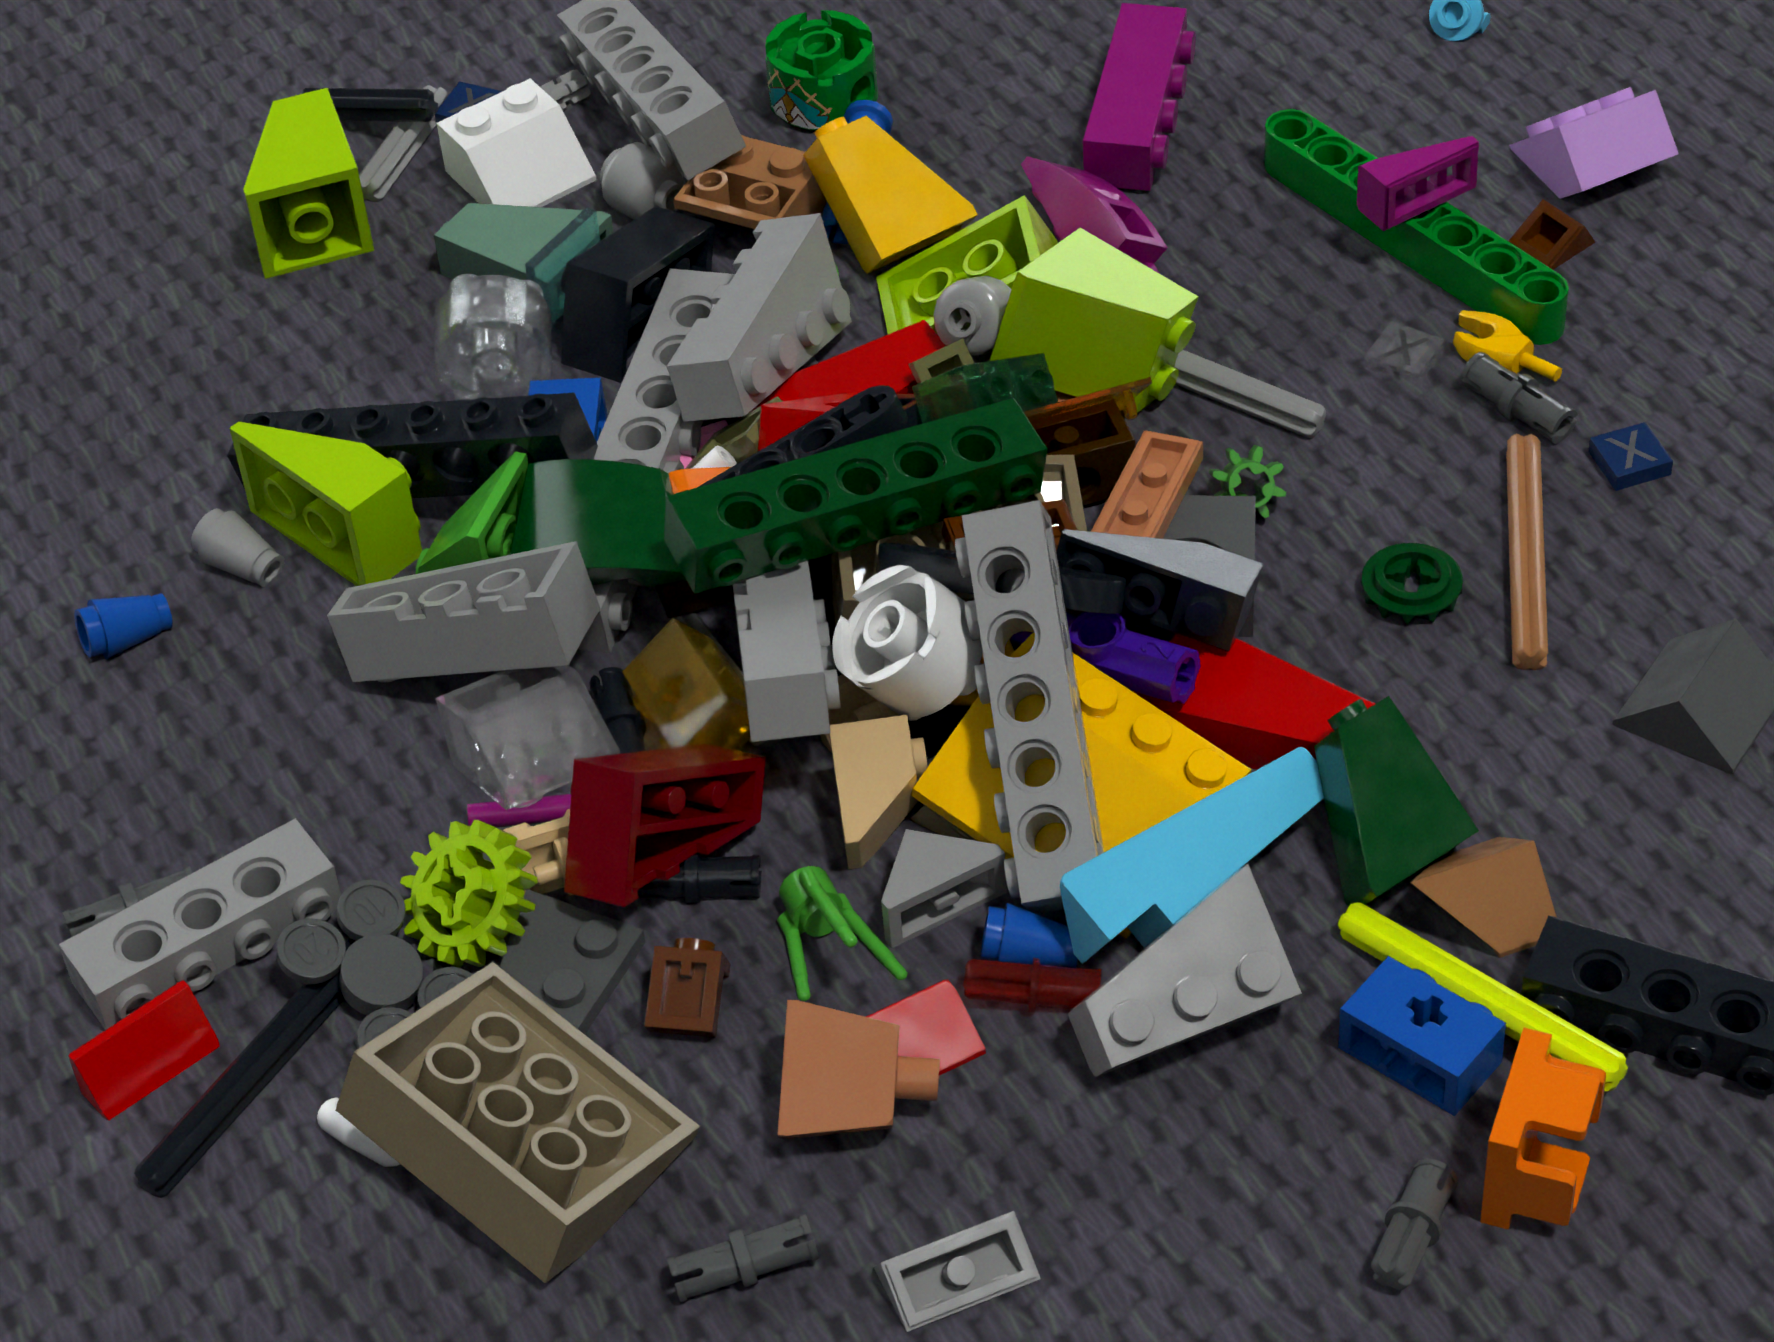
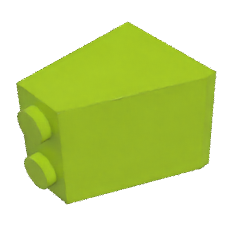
M328 88L273 101L243 188L265 279L374 251L358 168Z
M1079 228L1017 271L988 368L1001 375L1096 403L1114 399L1119 410L1137 414L1153 400L1158 399L1162 401L1173 389L1179 375V370L1174 368L1178 354L1186 347L1195 330L1196 324L1191 320L1199 296L1084 229Z

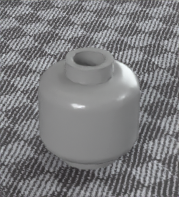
M640 142L627 144L609 154L601 168L600 184L602 185L603 198L612 209L633 220L655 206L674 212L677 211L674 208L673 199L683 187L684 180L683 175L673 164L665 168L656 156L653 148Z
M990 276L962 279L946 287L936 301L933 314L935 330L941 341L947 346L960 339H964L971 356L991 353L1012 289L1002 280Z

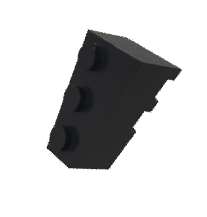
M655 206L567 262L561 279V288L565 293L561 364L621 383L628 370L626 369L627 359L639 344L670 268L711 272L715 224Z

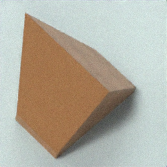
M1506 837L1490 839L1438 857L1410 882L1492 947L1499 958L1536 946L1548 915L1556 917L1534 840Z

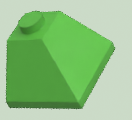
M515 451L441 527L430 548H425L421 552L416 565V574L510 555L528 467L526 453Z

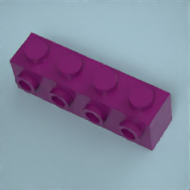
M1132 3L1121 4L1083 138L1084 171L1106 180L1116 188L1151 191L1156 168H1166L1169 136L1165 135V133H1175L1178 117V100L1174 99L1184 98L1187 82V66L1184 64L1192 65L1195 54L1196 33L1195 31H1187V8Z

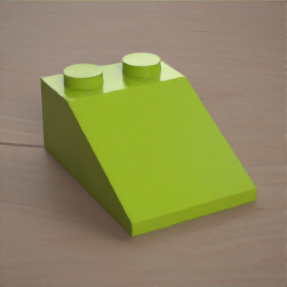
M1024 195L878 275L876 279L887 333H893L922 320H925L936 332L933 316L936 301L946 287L958 280L990 276L1002 280L1012 289L1017 271L1058 243Z
M237 422L229 428L250 511L355 586L389 580L419 558L422 552L419 537L421 525L414 512L409 488L412 486V481L407 470L398 460L392 457L386 458L367 444L245 422Z

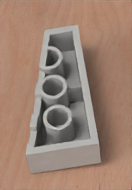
M821 213L760 220L753 231L756 239L755 244L751 249L741 250L733 262L736 274L729 284L718 285L710 298L712 305L709 316L695 321L667 365L684 422L746 416L852 322L849 297L841 286Z
M577 541L346 588L327 617L352 682L377 680L378 682L386 683L401 678L569 665L597 616L600 606Z
M808 561L788 569L774 570L740 580L733 584L751 742L829 734L828 710L841 709L839 684L832 645L830 644L828 622H826L824 600L813 599Z

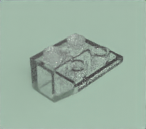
M569 665L503 670L436 698L453 766L505 810L533 805L540 801L544 794L572 783L574 759L620 754L617 744L579 673Z

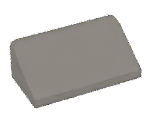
M1014 1211L874 1266L906 1332L1041 1279Z

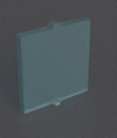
M586 207L525 264L530 294L527 305L532 307L536 333L546 336L564 318L565 293L561 288V279L566 263L601 241L597 213L591 208Z

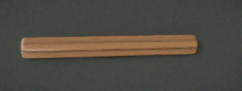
M1516 433L1507 440L1506 452L1512 663L1517 669L1527 670L1530 668L1532 670H1541L1547 665L1548 654L1540 440L1535 435L1529 434L1523 437Z

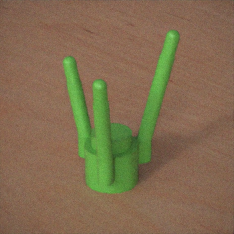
M807 866L792 872L784 879L779 889V896L786 911L778 917L777 922L786 938L793 981L795 982L799 1000L806 1001L811 995L800 934L803 932L813 937H820L835 931L849 948L856 946L858 937L896 979L904 980L907 977L906 969L854 911L846 895L836 891L825 870L816 866Z

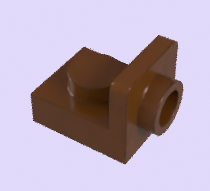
M696 938L675 939L674 947L654 946L644 1025L649 1032L716 1037L723 977H729L731 964L722 951H715V944L713 942Z

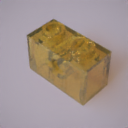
M672 618L622 671L637 694L633 698L634 705L647 719L657 724L663 736L659 741L663 749L709 744L739 751L751 738L744 684L713 639L688 625Z

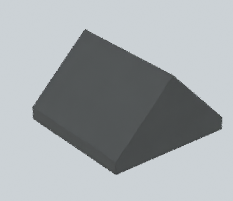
M1736 618L1671 638L1616 715L1612 725L1733 775L1774 713V666Z

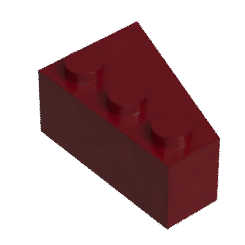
M709 744L574 759L570 790L571 804L564 892L626 907L639 898L638 889L656 878L665 881L680 873L679 864L696 853L708 855L761 821L766 757Z

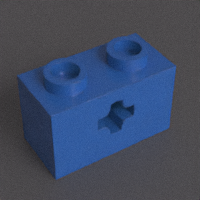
M1388 956L1340 1008L1338 1048L1456 1116L1502 1063L1506 1022L1493 1016L1492 1012L1485 1006L1476 1002H1469L1437 984L1424 971L1411 969Z

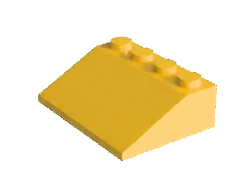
M1032 633L1010 657H1020L1028 653L1034 644L1035 633ZM1072 652L1104 852L1251 773L1252 769ZM1034 694L1023 698L1015 709V720L1028 722L1036 719L1044 709L1045 697ZM978 696L914 785L911 796L975 840L998 844L1005 853V859L1014 857L1011 833L1001 832L994 803V795L1004 792L1001 768L992 769L984 737L985 729L994 728L991 703L982 704ZM1047 758L1034 761L1025 773V784L1030 787H1039L1050 781L1055 772V761ZM1051 823L1042 827L1035 838L1036 851L1047 853L1060 847L1066 835L1065 825ZM1126 927L1119 935L1127 938L1131 931Z

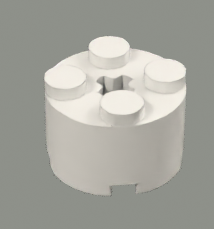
M905 565L886 568L873 575L859 587L852 596L859 601V604L849 620L842 615L840 616L833 635L832 652L837 669L844 676L895 713L907 715L909 721H915L921 717L933 714L950 704L958 695H969L976 690L975 665L982 664L980 660L983 651L981 639L975 641L971 639L965 615V601L932 576Z

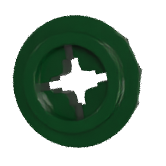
M1401 543L1381 549L1370 557L1362 571L1361 585L1364 588L1365 603L1377 604L1382 618L1393 614H1400L1408 625L1414 616H1423L1433 623L1439 611H1454L1457 598L1462 594L1463 575L1457 562L1444 551L1426 544ZM1411 571L1417 572L1416 579H1419L1417 592L1405 591L1404 585L1407 578H1410Z

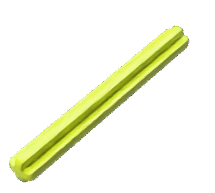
M1354 902L1350 904L1345 913L1340 915L1337 926L1341 929L1340 935L1343 939L1382 962L1390 956L1411 969L1424 971L1442 987L1469 1002H1476L1485 1006L1492 1012L1493 1016L1506 1022L1505 1034L1519 1042L1523 1027L1552 1034L1550 1054L1558 1059L1604 1070L1606 1072L1604 1091H1613L1619 1082L1625 1078L1628 1066L1626 1065V1058L1623 1053L1367 905Z

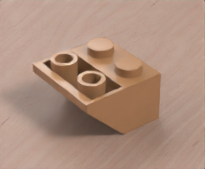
M743 135L741 136L746 145L745 148L704 172L697 174L692 179L687 180L673 199L674 208L753 230H755L760 220L817 213L822 215L827 201L803 156L804 151Z

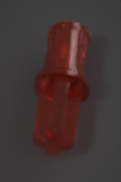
M1033 958V965L972 959L965 966L963 991L964 996L968 999L1029 1005L1028 1012H1035L1036 1006L1074 1009L1100 987L1102 969L1040 964V958Z

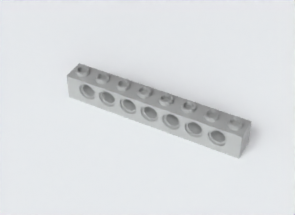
M670 268L598 438V448L593 460L644 465L660 468L670 473L675 470L684 469L683 464L680 462L681 454L695 456L698 453L701 442V426L704 420L683 421L667 365L695 321L709 316L712 305L710 298L718 285L729 284L735 274ZM626 578L592 585L600 610L578 649L610 654L619 631H626L629 627L632 617V600L638 585L643 586V584L633 578Z

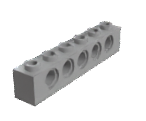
M582 0L557 14L566 32L559 37V40L574 65L579 64L591 85L596 83L609 105L614 103L624 122L628 126L630 124L633 125L644 145L652 146L656 156L665 168L673 164L687 180H690L697 174L704 172L746 147L725 101L629 0Z
M1040 500L962 515L965 537L955 539V549L961 575L963 578L971 576L975 600L965 602L968 630L973 641L981 639L984 664L975 665L976 686L981 703H991L994 728L985 729L984 731L986 751L992 769L1001 768L1004 792L994 795L995 811L1001 832L1011 833L1014 857L1004 860L1006 882L1012 899L1021 898V904L1028 911L1042 914L1064 910L1060 891L1062 876L1104 853L1052 523ZM1013 568L1025 571L1024 580L1018 589L1010 593H998L995 591L996 581L1003 572ZM1021 631L1035 633L1034 644L1028 653L1020 657L1005 655V646L1014 634ZM1034 694L1045 697L1044 709L1036 719L1028 722L1015 720V709L1023 698ZM1043 758L1055 761V772L1050 781L1039 787H1030L1025 784V773L1034 761ZM1051 823L1065 825L1066 835L1060 847L1047 853L1036 851L1035 838L1042 827Z

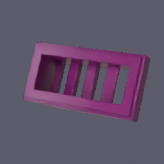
M1468 136L1381 157L1358 166V209L1382 231H1385L1476 188L1479 141L1473 136ZM1452 166V175L1447 176V168Z

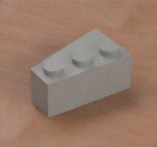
M1249 864L1227 878L1068 1013L1088 1066L1095 1077L1280 1006L1302 994Z

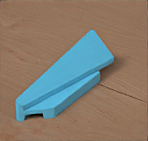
M1298 747L1065 873L1060 880V891L1073 953L1082 964L1126 927L1145 948L1324 798L1315 758L1307 749Z

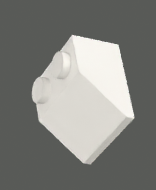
M531 78L512 85L505 91L473 106L464 108L459 113L437 123L445 171L480 204L543 207L596 181V175L560 105Z

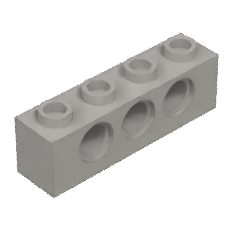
M295 818L60 943L59 947L72 984L106 1030L182 980L190 986L192 992L198 991L210 984L217 974L242 960L256 959L265 955L278 941L282 931L295 921L306 918L326 921L332 912L337 909L341 892L334 866Z

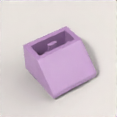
M1631 87L1526 126L1529 138L1509 145L1510 149L1560 199L1679 154L1656 90L1635 97Z

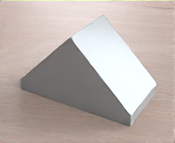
M906 829L881 900L885 941L891 949L1007 893L1004 851L998 844Z

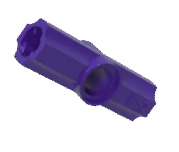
M1066 612L1072 652L1129 690L1171 703L1178 702L1182 704L1186 702L1195 690V681L1201 667L1198 650L1126 630L1125 621L1120 614L1082 612L1074 615ZM1021 631L1009 639L1014 651L1032 632Z

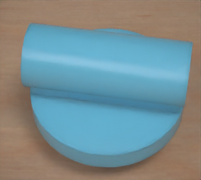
M1433 0L1429 10V20L1432 29L1438 36L1449 41H1463L1471 38L1477 32L1483 33L1489 25L1491 17L1490 13L1484 12L1481 0Z

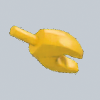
M1462 310L1459 313V326L1480 337L1478 338L1464 332H1455L1453 344L1458 354L1465 361L1468 362L1475 354L1484 352L1516 374L1525 367L1553 381H1557L1561 377L1562 368L1534 356L1533 342L1510 320L1486 312Z

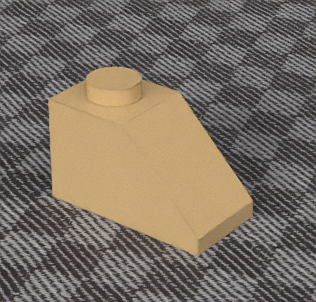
M907 715L830 725L831 752L848 869L862 868L918 803V800L911 796L912 788L917 783V778L922 776L928 765L923 737L911 739Z

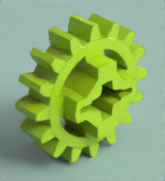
M474 820L471 826L458 821L451 822L449 838L432 832L428 835L432 850L427 855L415 851L411 855L414 864L419 867L416 875H407L401 878L400 883L412 889L411 897L404 900L405 913L414 917L404 928V932L407 936L420 940L417 949L419 952L437 958V961L459 968L464 962L482 967L485 966L486 951L499 956H504L507 953L504 937L508 933L520 937L525 933L524 928L517 919L520 912L527 913L535 910L536 904L524 898V891L538 883L537 876L521 870L532 857L529 852L515 846L518 838L480 820ZM483 853L487 854L492 862L483 859ZM445 927L452 929V935L445 929Z

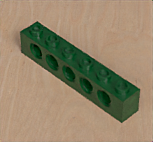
M1011 398L666 496L664 541L694 594L720 586H730L740 580L767 572L788 569L808 560L836 552H846L859 545L890 536L907 534L917 528L941 522L944 518L971 514L972 512L1009 501H1020L1030 495L1040 493L1048 448L1016 400Z

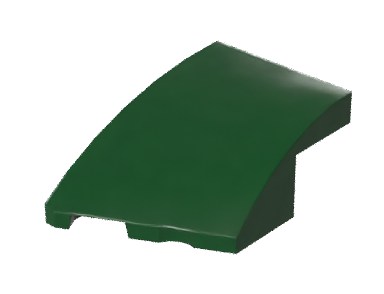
M561 459L528 464L510 555L577 541L592 585L626 578H633L646 587L686 580L664 541L666 496L673 495L669 474L660 468L607 460Z

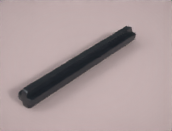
M351 938L344 940L346 950L355 940ZM340 971L333 978L318 984L304 983L135 1168L134 1174L138 1179V1184L145 1191L160 1198L167 1196L344 1000L339 986Z

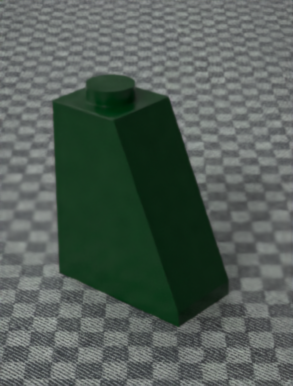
M1390 696L1368 709L1361 699L1350 704L1327 720L1333 731L1314 746L1344 902L1348 906L1354 902L1366 905L1479 831Z

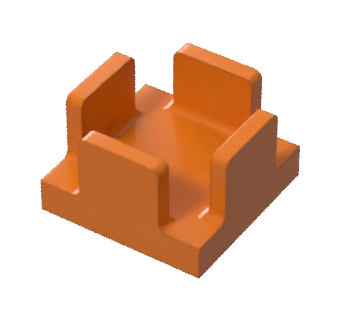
M1523 1027L1488 1140L1481 1223L1509 1230L1513 1214H1518L1567 1226L1571 1214L1576 1211L1589 1167V1155L1584 1152L1541 1142L1538 1140L1537 1134L1539 1131L1575 1141L1584 1140L1589 1124L1597 1123L1600 1117L1606 1072L1599 1068L1553 1057L1550 1054L1552 1034Z

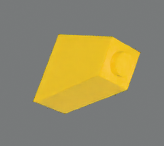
M864 116L851 123H847L845 117H840L826 123L814 132L817 139L803 154L858 262L867 274L964 229L978 215L974 206L868 116Z

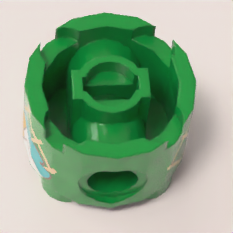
M821 10V19L807 21V12L793 15L777 24L767 36L765 60L770 108L772 112L789 125L816 131L826 123L844 117L845 110L851 103L857 100L876 102L878 99L875 46L872 42V33L868 25L855 16L835 10Z

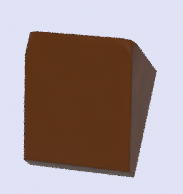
M1542 199L1509 239V242L1554 270L1594 244L1595 240L1584 225Z

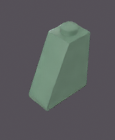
M468 203L451 220L442 225L440 230L434 234L441 275L549 320L564 306L565 293L561 288V279L566 263L614 232L611 215L603 211Z

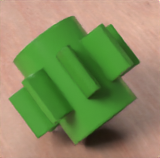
M1253 445L1248 458H1240L1239 454L1231 448L1225 449L1229 463L1223 471L1219 469L1209 470V474L1212 477L1220 480L1222 488L1213 496H1248L1241 491H1234V488L1241 483L1238 473L1242 469H1246L1254 475L1260 474L1261 478L1253 483L1256 491L1253 495L1256 496L1255 510L1262 517H1269L1266 503L1272 495L1285 497L1287 493L1282 488L1275 486L1273 477L1284 468L1283 464L1278 461L1271 462L1266 466L1260 464L1263 448L1258 445Z

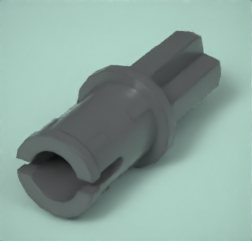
M1425 1158L1418 1160L1412 1169L1411 1178L1400 1201L1393 1203L1387 1209L1385 1214L1387 1230L1371 1262V1267L1375 1272L1373 1279L1380 1286H1391L1397 1290L1407 1288L1412 1282L1427 1247L1434 1245L1439 1240L1442 1233V1226L1439 1220L1451 1194L1458 1185V1178L1453 1169L1446 1173L1442 1184L1437 1185L1447 1164L1435 1159Z

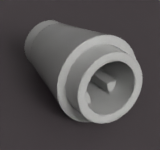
M218 508L213 509L202 517L193 531L191 547L198 552L199 560L202 563L257 583L262 587H265L284 567V557L278 554L235 511L224 512Z

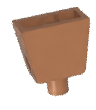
M787 1000L778 1137L793 1139L893 1128L895 1098L937 1101L940 1059L898 1056L899 1025L799 1000Z

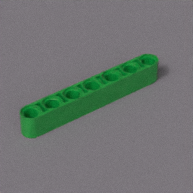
M1280 110L1267 118L1265 123L1264 166L1266 172L1271 177L1474 310L1495 314L1510 320L1524 335L1529 337L1533 344H1550L1557 341L1563 335L1569 286L1567 280L1559 273L1448 202H1444L1382 231L1360 212L1357 206L1358 166L1378 159L1376 156L1301 110Z

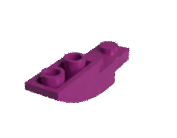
M1028 156L1025 158L1021 166L1032 185V193L1043 205L1054 226L1053 232L1059 241H1062L1077 229L1082 228L1159 273L1154 263L1168 247L1141 209L1122 191L1106 180L1087 171Z

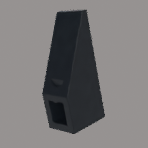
M1068 529L1062 531L1056 551L1058 566L1112 574L1125 578L1122 613L1120 614L1226 651H1230L1249 616L1264 565L1258 561L1201 542Z

